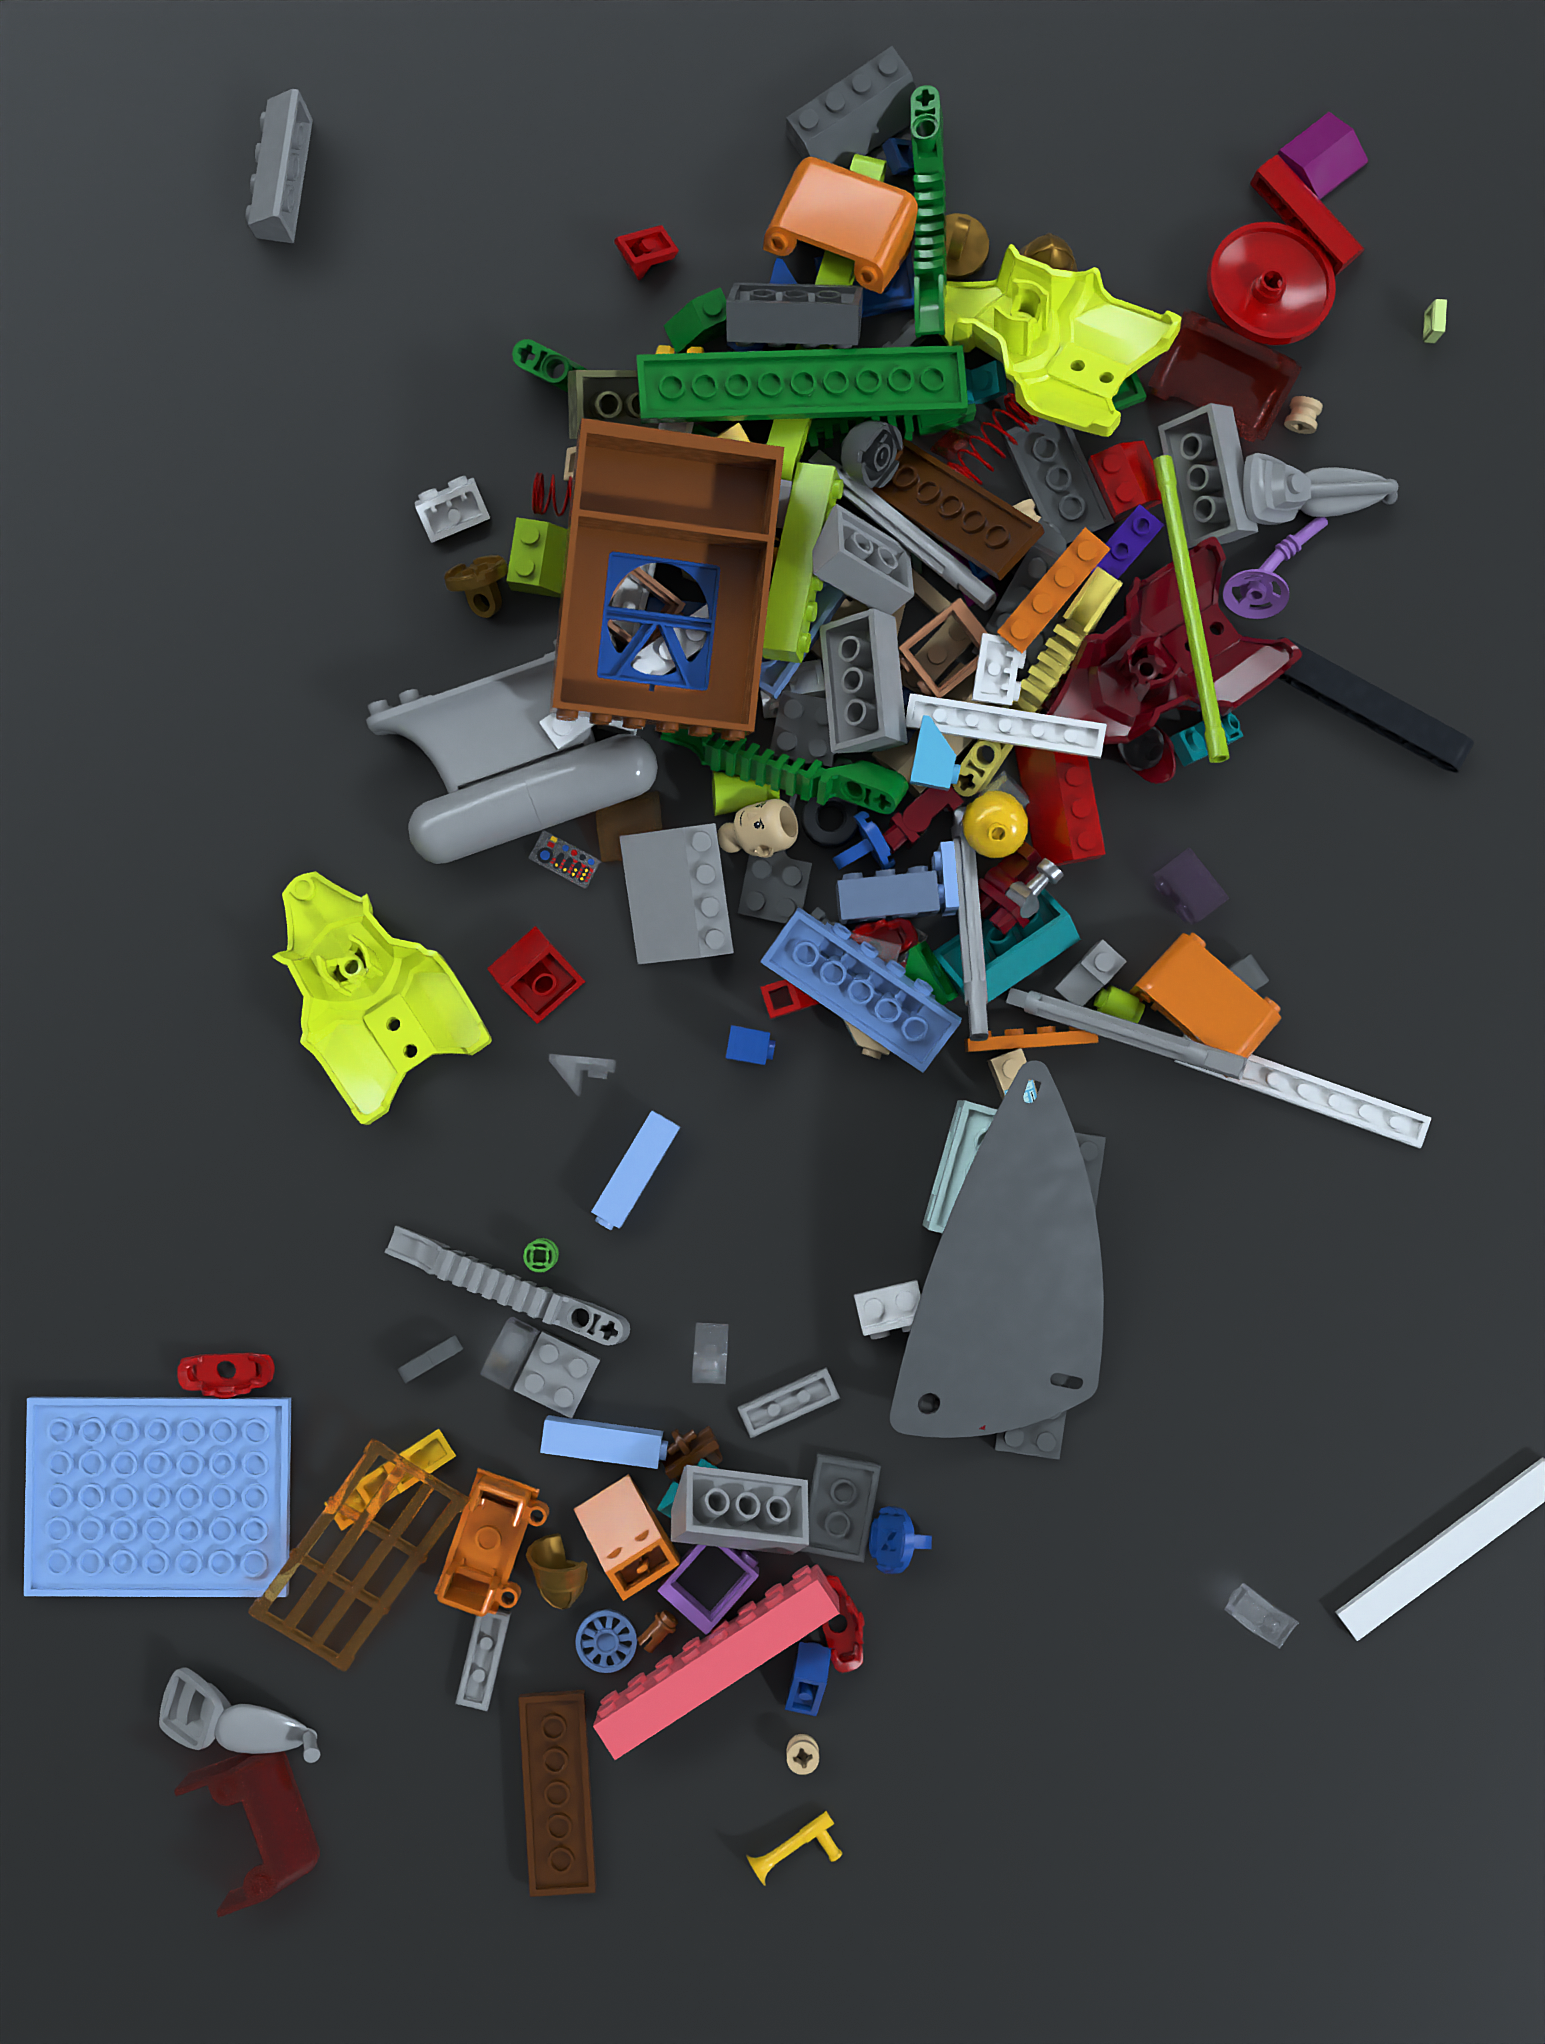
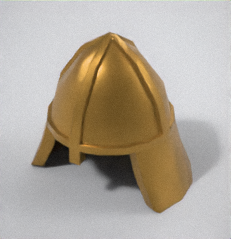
M1052 233L1036 238L1019 251L1020 255L1047 264L1052 269L1078 272L1072 250L1065 240L1052 235Z
M559 1533L544 1536L534 1541L528 1547L526 1558L533 1570L540 1595L552 1607L562 1610L568 1609L584 1589V1584L588 1578L587 1563L584 1560L579 1563L565 1559L563 1543Z

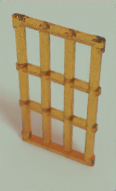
M371 1438L363 1449V1456L335 1495L328 1498L326 1501L327 1506L297 1548H292L289 1553V1559L261 1598H257L248 1610L252 1617L264 1622L342 1671H347L355 1660L354 1655L383 1615L389 1613L391 1610L390 1605L419 1565L425 1563L429 1558L427 1554L456 1514L461 1513L470 1501L463 1493L448 1486L375 1438ZM380 1455L396 1466L361 1513L345 1502ZM409 1473L422 1481L423 1484L390 1530L373 1521V1519L405 1474ZM436 1490L451 1501L419 1545L415 1547L402 1539L401 1535L432 1492ZM339 1512L355 1523L327 1562L322 1564L309 1556L308 1553ZM367 1529L380 1537L382 1541L351 1582L335 1571ZM394 1546L410 1557L379 1599L363 1588ZM300 1564L315 1572L317 1576L283 1621L267 1610ZM329 1581L345 1592L311 1638L295 1627ZM357 1598L372 1607V1610L341 1653L338 1654L323 1645V1643Z

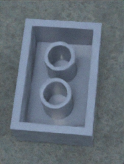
M928 866L908 868L906 874L897 875L895 874V869L876 871L874 877L863 878L862 873L844 874L842 880H837L835 887L839 923L842 925L877 922L882 919L887 921L897 918L907 919L935 916L940 911L936 871H928Z

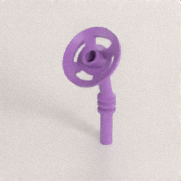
M1316 517L1295 535H1288L1286 539H1283L1275 546V551L1259 569L1245 570L1233 575L1226 582L1223 590V599L1226 606L1235 614L1251 619L1268 618L1282 611L1289 600V588L1287 583L1279 575L1273 573V571L1283 560L1288 561L1290 556H1294L1296 552L1302 549L1301 545L1327 526V519L1325 517ZM1273 581H1276L1280 586V595L1273 592ZM1232 587H1240V593L1243 597L1239 601L1233 596ZM1268 602L1271 603L1270 605L1264 607H1250V604L1263 605Z

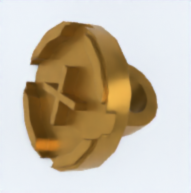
M953 213L946 215L947 279H965L969 275L977 273L984 265L989 251V238L982 224L968 214Z
M499 555L475 558L476 560H473L474 564H470L469 567H466L465 563H460L449 569L444 575L447 589L450 591H465L469 606L480 617H491L499 611L502 605L496 581L508 573V566L504 558ZM480 594L488 599L490 607L482 602Z

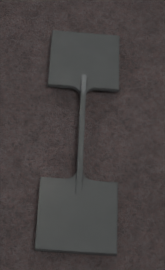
M782 690L770 750L774 751V756L780 757L783 753L790 756L789 759L794 762L800 757L806 759L805 765L813 763L817 759L823 762L822 765L832 767L835 753L831 752L825 698ZM794 794L793 797H790L789 805L793 809V811L795 809L797 794ZM786 849L778 851L767 858L749 854L738 914L787 924L798 907L802 910L804 909L813 863L791 859L787 855Z

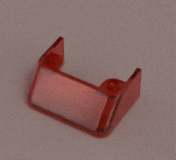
M285 1751L257 1754L242 1753L188 1773L175 1788V1795L179 1796L208 1785L212 1798L220 1805L229 1806L242 1801L263 1864L249 1870L244 1878L242 1887L231 1890L216 1911L218 1918L271 1898L312 1871L317 1864L320 1850Z

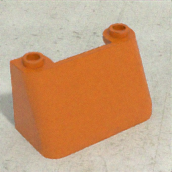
M807 157L795 169L766 230L763 250L775 255L787 256L795 249L798 239L854 260V276L856 281L864 288L882 294L910 253L918 204L915 197L906 190L815 157Z
M1193 932L1190 935L1182 933L1133 986L1129 993L1138 997L1139 1002L1143 1000L1148 1003L1154 1002L1150 1008L1154 1011L1158 1010L1192 1041L1248 1059L1281 1020V1016L1278 1013L1281 1010L1280 1007L1270 998L1265 997L1263 999L1206 950L1204 948L1206 943Z

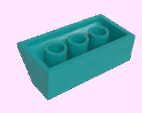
M1045 888L1037 896L1039 901L1037 913L1028 917L1030 922L1024 929L1016 923L1005 935L998 931L989 921L998 910L997 908L985 919H981L988 1002L1081 940L1069 913ZM960 934L934 950L933 953L950 982L965 1001Z

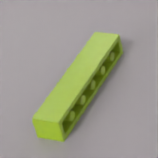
M797 462L768 597L762 654L765 659L802 663L804 653L809 652L811 644V634L808 633L810 622L816 620L818 609L817 602H815L817 591L822 590L824 583L813 573L812 550L832 508L836 505V500L841 499L844 487L843 479H840L835 466Z

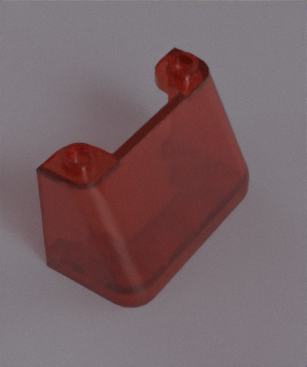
M1185 308L1181 315L1180 331L1169 350L1162 354L1148 385L1153 387L1152 394L1167 401L1170 396L1186 400L1200 408L1210 403L1233 407L1236 426L1240 429L1238 435L1254 443L1257 438L1262 441L1266 438L1302 366L1298 361L1266 345L1249 340L1234 330L1200 313Z

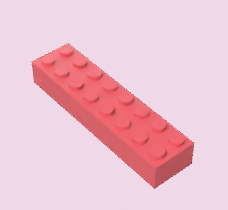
M816 1564L811 1568L806 1565L792 1575L793 1580L784 1586L781 1583L774 1585L765 1592L766 1598L756 1604L754 1601L745 1604L737 1611L738 1616L729 1622L726 1619L719 1621L708 1636L701 1640L699 1637L693 1638L682 1647L684 1650L682 1653L674 1658L672 1655L664 1657L655 1665L656 1670L648 1675H645L644 1672L638 1674L628 1682L629 1687L619 1694L615 1690L606 1695L600 1701L601 1706L597 1710L593 1727L614 1760L840 1614L839 1596L828 1583V1579L819 1565Z

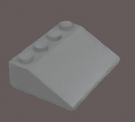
M716 823L619 836L638 964L734 953Z

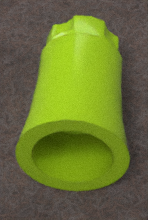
M712 771L714 816L738 812L743 807L766 800L780 799V789L777 792L771 790V785L764 784L761 787L755 784V780L750 779L748 782L741 780L740 775L737 774L731 777L725 775V772Z

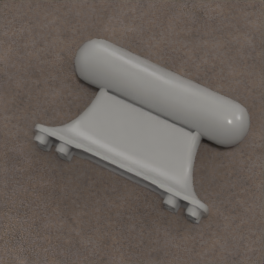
M609 634L616 651H618L613 634ZM555 651L545 654L543 658L434 696L428 695L423 697L419 695L417 689L404 691L399 694L402 705L396 707L388 706L387 700H379L368 705L371 714L366 719L368 728L375 735L398 734L413 741L432 761L447 789L448 794L426 801L418 806L412 813L408 824L409 840L415 852L425 861L435 864L448 863L640 796L650 789L656 779L658 769L656 755L645 740L630 733L618 734L596 742L592 727L560 750H557L539 724L541 720L551 714L549 709Z

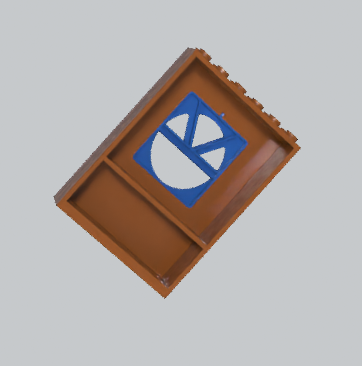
M585 418L581 419L577 432L549 713H556L557 720L576 721L578 716L589 717V723L596 725H609V723H612V720L623 721L622 727L630 729H642V727H645V724L656 725L655 731L675 733L679 728L688 729V735L696 737H708V735H712V732L721 733L720 739L729 741H740V739H745L746 735L754 732L784 447ZM650 563H666L684 570L697 582L707 602L709 619L609 606V603L617 585L632 570ZM609 620L642 624L622 653L616 651L611 641L608 630ZM657 626L675 664V673L650 675L631 667V662ZM673 628L706 632L707 636L704 645L692 662L687 661Z

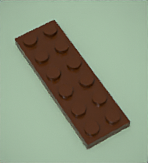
M904 438L902 440V451L897 449L895 460L900 462L892 479L884 487H872L870 489L911 523L1000 581L1045 533L1043 526Z
M585 1690L520 1694L518 1700L530 1897L596 1893Z

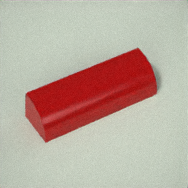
M1278 154L1257 169L1250 185L1288 226L1302 231L1322 248L1331 263L1335 276L1365 250Z

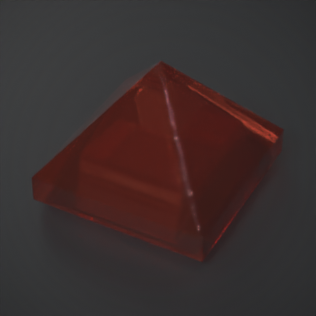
M951 428L930 450L932 453L948 460H959L957 451L959 449H967L970 434L956 428ZM960 452L961 458L963 457L965 452Z

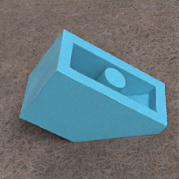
M923 715L909 784L949 791L951 784L957 785L961 765L955 764L956 754L931 717Z

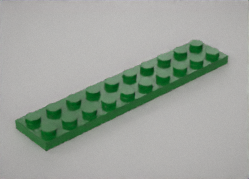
M963 345L636 355L641 424L962 414L968 410Z

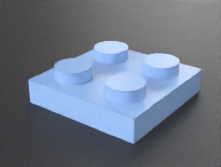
M954 841L940 842L938 850L933 852V857H931L932 871H936L939 878L938 893L942 916L955 915L959 908Z

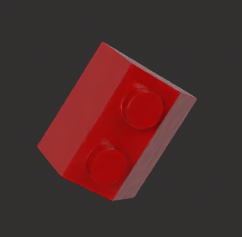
M1144 440L1119 443L1090 456L1087 463L1115 523L1128 518L1139 504L1147 510L1162 503L1160 490L1157 487L1153 460Z
M536 926L487 968L500 987L536 1024L586 982Z

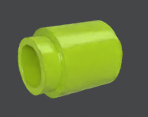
M1109 985L1107 989L1101 988L1094 1000V1006L1097 1007V1011L1134 1023L1139 1022L1145 1008V1004L1139 1002L1138 997L1113 985Z

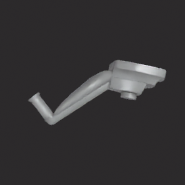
M1255 453L1246 457L1243 474L1245 510L1248 519L1259 524L1278 525L1291 521L1295 518L1299 509L1312 517H1331L1364 509L1381 500L1385 504L1390 505L1395 503L1398 498L1397 491L1399 486L1397 481L1394 479L1387 480L1370 472L1329 467L1312 469L1304 474L1300 470L1266 454Z
M187 1667L177 1669L170 1678L163 1695L159 1726L163 1732L178 1743L191 1749L200 1750L208 1747L216 1738L218 1743L227 1750L251 1754L281 1752L303 1744V1757L305 1761L312 1763L319 1759L320 1750L317 1747L316 1731L307 1728L297 1720L261 1706L251 1704L231 1706L226 1697L212 1683H207Z

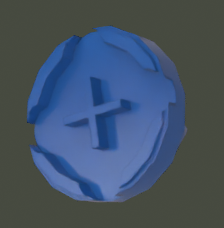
M861 811L853 816L863 841L832 858L838 870L869 852L882 870L893 869L896 865L894 859L888 861L887 857L891 855V850L877 825L872 821L866 822L865 819L869 817L866 811Z
M887 1506L881 1508L878 1512L880 1513L879 1518H874L871 1524L869 1551L872 1558L877 1560L878 1565H875L877 1569L885 1574L902 1573L908 1567L914 1549H932V1535L914 1534V1527L910 1516L906 1510L900 1507Z

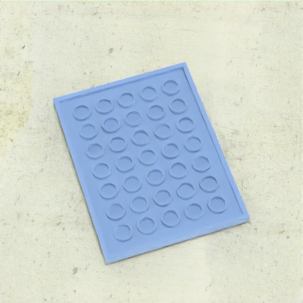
M27 1398L24 1596L287 1597L289 1595L291 1398Z

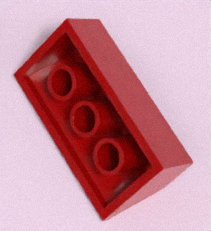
M1014 745L1032 847L1036 849L1042 859L1047 858L1056 866L1100 859L1106 853L1088 757Z

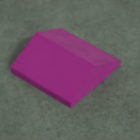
M1330 112L1326 113L1278 152L1282 159L1319 199L1326 196L1368 162V158L1354 129Z

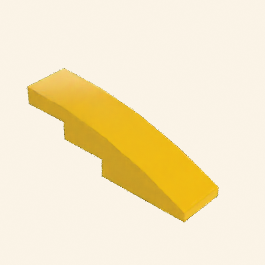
M437 1429L324 1502L342 1531L369 1512L374 1511L399 1493H402L456 1457L441 1431Z

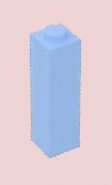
M654 1110L650 1112L591 1211L597 1215L595 1219L597 1223L609 1230H612L614 1226L619 1229L622 1227L681 1127Z
M548 1415L544 1422L540 1453L658 1469L659 1461H666L668 1441L662 1440L664 1431Z

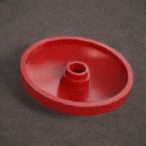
M1255 222L1231 232L1218 246L1210 261L1207 272L1208 294L1220 318L1239 335L1254 342L1268 345L1290 344L1312 334L1328 315L1336 293L1334 271L1322 248L1302 231L1276 222Z

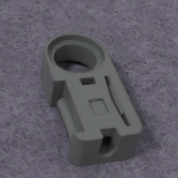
M456 1335L402 1365L397 1370L403 1381L407 1383L463 1350V1347Z

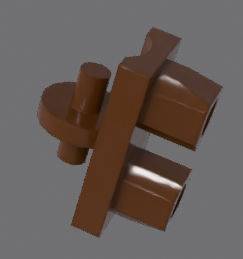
M707 1426L697 1434L692 1429L684 1435L676 1428L671 1432L675 1441L667 1446L668 1454L666 1461L661 1460L666 1469L665 1474L669 1479L676 1478L680 1482L686 1465L693 1466L702 1458L716 1466L722 1462L723 1458L716 1436L710 1426Z

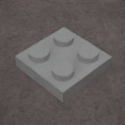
M543 1330L513 1390L572 1419L601 1358Z

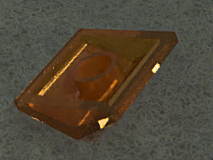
M659 791L646 792L640 796L596 811L602 862L623 860L619 836L663 830Z

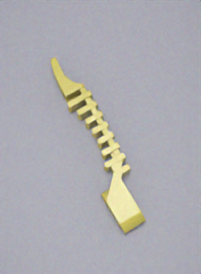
M1099 566L1096 567L1063 615L1067 619L1066 622L1056 625L1053 631L1057 635L1047 640L1045 645L1048 646V649L1040 652L1037 657L1039 662L1031 666L1028 671L1030 673L1029 677L1021 681L1018 701H1013L1012 706L1007 709L1040 713L1043 708L1041 707L1042 704L1048 701L1052 695L1051 691L1060 683L1061 676L1066 674L1071 667L1069 664L1074 660L1084 637L1094 632L1102 614L1123 583L1120 580H1117ZM978 740L961 763L957 785L953 784L955 791L959 795L967 797L983 791L1014 745ZM985 745L990 746L994 751L992 762L985 760L982 755ZM970 774L974 776L972 782L975 784L971 787L968 785L969 778L967 777Z

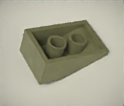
M637 370L568 371L569 439H577V432L582 418L658 429L659 423H640Z

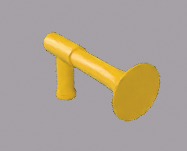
M825 1811L801 1828L794 1836L766 1855L757 1858L748 1855L746 1857L759 1880L766 1886L765 1878L771 1868L815 1837L829 1856L828 1859L831 1862L839 1859L842 1856V1851L838 1849L827 1832V1829L834 1825V1822L828 1812Z

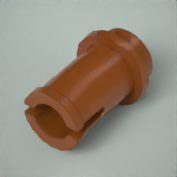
M663 1610L661 1613L657 1612L655 1620L638 1636V1643L642 1646L652 1637V1640L643 1649L653 1653L655 1648L669 1633L676 1631L677 1619L667 1610Z

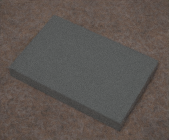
M817 1452L808 1499L809 1545L800 1551L864 1563L881 1464Z

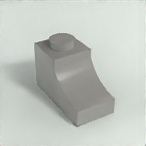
M1102 939L1095 943L1054 990L1067 1002L1084 1006L1127 961Z

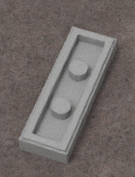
M827 1367L740 1405L738 1410L750 1438L833 1402L839 1399L840 1396Z
M498 1609L496 1615L487 1613L483 1617L476 1616L455 1704L484 1711L488 1710L511 1612Z

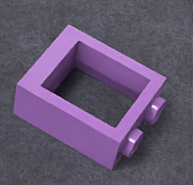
M693 1544L680 1559L679 1566L672 1569L659 1583L657 1591L707 1635L759 1576V1567L756 1566L759 1562L747 1550L741 1552L735 1548L719 1547L745 1573L711 1611L706 1609L676 1582L677 1578L707 1545Z

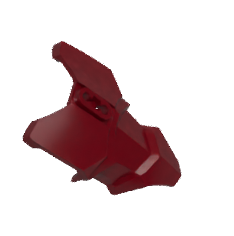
M1211 536L1191 549L1189 557L1219 713L1221 716H1225L1290 669L1302 657V652L1286 637L1270 640L1251 638L1238 634L1218 606L1219 587L1226 556L1217 538ZM1173 561L1144 580H1140L1139 577L1134 578L1128 589L1129 593L1124 599L1123 618L1103 634H1090L1084 637L1072 662L1068 677L1046 715L1107 724L1103 744H1127L1153 728L1159 715L1177 708V710L1202 712L1191 652L1187 651L1184 645H1189ZM1210 628L1217 629L1219 635L1213 634L1210 631Z

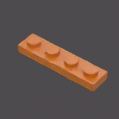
M1085 527L996 633L1022 654L1109 552L1110 548Z
M1056 1026L1037 1027V1034L1024 1035V1028L1004 1030L1005 1036L992 1037L991 1031H988L987 1040L970 1041V1038L964 1039L965 1052L1098 1043V1035L1070 1026L1068 1032H1056Z

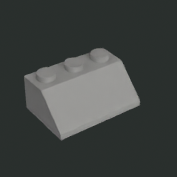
M836 504L832 508L812 550L814 575L821 581L828 582L838 588L845 595L865 604L869 609L874 608L892 615L914 596L910 551L898 541Z

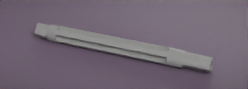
M818 450L808 460L810 464L835 466L840 479H843L844 483L842 496L954 588L961 590L985 611L995 603L996 594L993 590L870 488L851 480L843 466L837 461L829 458L821 450Z
M959 807L952 813L953 826L951 834L952 841H954L959 896L958 922L965 1005L968 1006L970 1041H984L988 1038L986 1011L988 994L976 851L968 844L962 830V817L966 807Z
M1010 987L1006 1003L1024 1008L1026 1013L1237 1080H1241L1247 1064L1246 1057L1032 990L1027 993Z

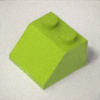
M516 517L506 580L511 590L561 598L568 529L550 522Z

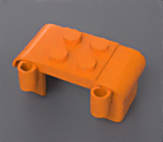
M481 1468L477 1469V1474L450 1546L441 1577L434 1591L440 1603L479 1617H483L487 1613L496 1615L500 1605L504 1608H511L516 1605L521 1595V1588L517 1583L509 1581L528 1523L532 1526H540L549 1515L548 1505L543 1501L537 1500L540 1489ZM533 1510H540L543 1517H536ZM505 1592L513 1593L514 1598H508Z

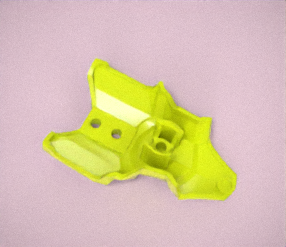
M1010 244L1006 249L997 279L980 282L947 281L945 335L940 336L947 346L963 345L964 352H970L973 348L978 347L1002 362L1006 377L1014 384L1016 402L1031 415L1080 431L1109 437L1120 424L1121 412L1116 411L1113 405V396L1117 394L1125 378L1158 355L1169 350L1180 331L1181 317L1168 310L1164 314H1159L1112 297L1104 289L1100 271L1096 267L1081 272L1052 269L1047 264L1020 255L1014 245Z
M316 871L295 877L282 893L287 921V950L278 952L272 957L288 966L298 988L304 996L301 1016L303 1034L300 1043L320 1062L350 1107L352 1114L361 1124L369 1125L386 1114L406 1072L430 1056L437 1054L474 1055L491 1043V1036L480 1015L442 955L437 951L427 950L420 943L392 938L373 916V908L367 893L362 897L357 896L332 883ZM394 1020H399L400 1027L396 1031H392L390 1028L391 1023ZM408 1045L417 1047V1054L412 1058L408 1056Z

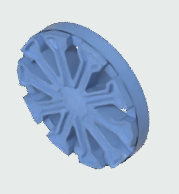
M612 1609L597 1610L588 1615L579 1626L576 1635V1650L580 1659L590 1669L601 1673H611L625 1667L631 1661L637 1647L636 1629L631 1620L624 1614ZM599 1617H607L605 1628ZM613 1618L619 1619L620 1622L612 1629ZM593 1622L597 1631L588 1627L587 1624ZM624 1627H627L630 1631L629 1633L618 1634ZM582 1634H586L594 1639L583 1640L581 1637ZM631 1641L632 1645L628 1647L620 1642ZM594 1647L589 1654H585L583 1651L584 1648ZM616 1650L626 1655L624 1660L620 1659ZM600 1654V1662L595 1664L593 1659ZM607 1656H611L614 1662L613 1665L609 1666L607 1664Z

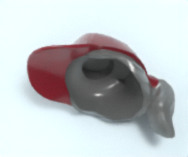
M1154 725L1153 728L1127 744L1118 743L1121 757L1144 780L1160 784L1173 778L1176 770L1174 745L1167 734L1157 725Z

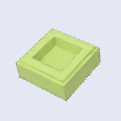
M1435 299L1424 312V342L1435 343L1445 332L1447 300Z

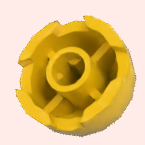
M987 791L983 793L984 795L967 805L962 817V830L968 844L977 853L989 858H1003L1014 853L1023 844L1028 832V817L1022 804L1013 795L1003 791Z

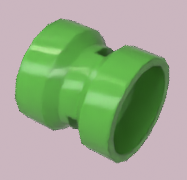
M538 1238L529 1243L525 1248L523 1254L524 1263L534 1272H545L558 1261L559 1250L552 1240Z

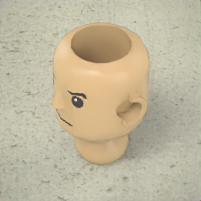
M781 799L766 800L743 807L736 813L734 823L723 824L717 833L718 843L728 853L738 852L742 848L752 856L771 857L774 852L788 849L793 845L798 835V822L793 809L788 803Z

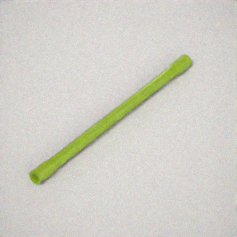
M1163 455L1153 460V466L1167 525L1205 726L1204 736L1209 762L1220 763L1228 760L1230 756L1225 730L1220 719L1176 489L1177 480L1173 459L1169 455Z

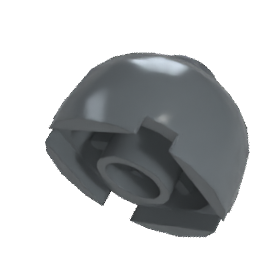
M868 420L856 424L848 432L841 444V461L843 469L851 480L869 488H881L892 479L900 462L895 460L897 449L902 451L903 446L901 433L898 428L881 421Z

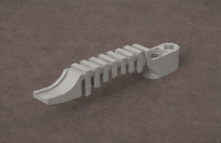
M395 1226L388 1248L385 1250L386 1254L415 1265L430 1275L435 1274L437 1278L443 1281H452L453 1285L466 1287L472 1293H480L484 1298L495 1299L497 1303L503 1306H512V1309L515 1311H524L532 1318H542L543 1322L547 1324L561 1326L603 1345L609 1346L622 1343L630 1334L629 1322L617 1313L584 1300L561 1293H553V1289L548 1287H536L537 1283L521 1281V1277L517 1275H506L507 1271L500 1268L492 1269L491 1264L478 1262V1258L465 1256L466 1253L461 1250H450V1246L406 1228ZM580 1309L586 1310L589 1314V1322L586 1326L580 1325L577 1321V1313ZM615 1323L614 1329L618 1331V1335L610 1336L611 1331L607 1329V1325Z

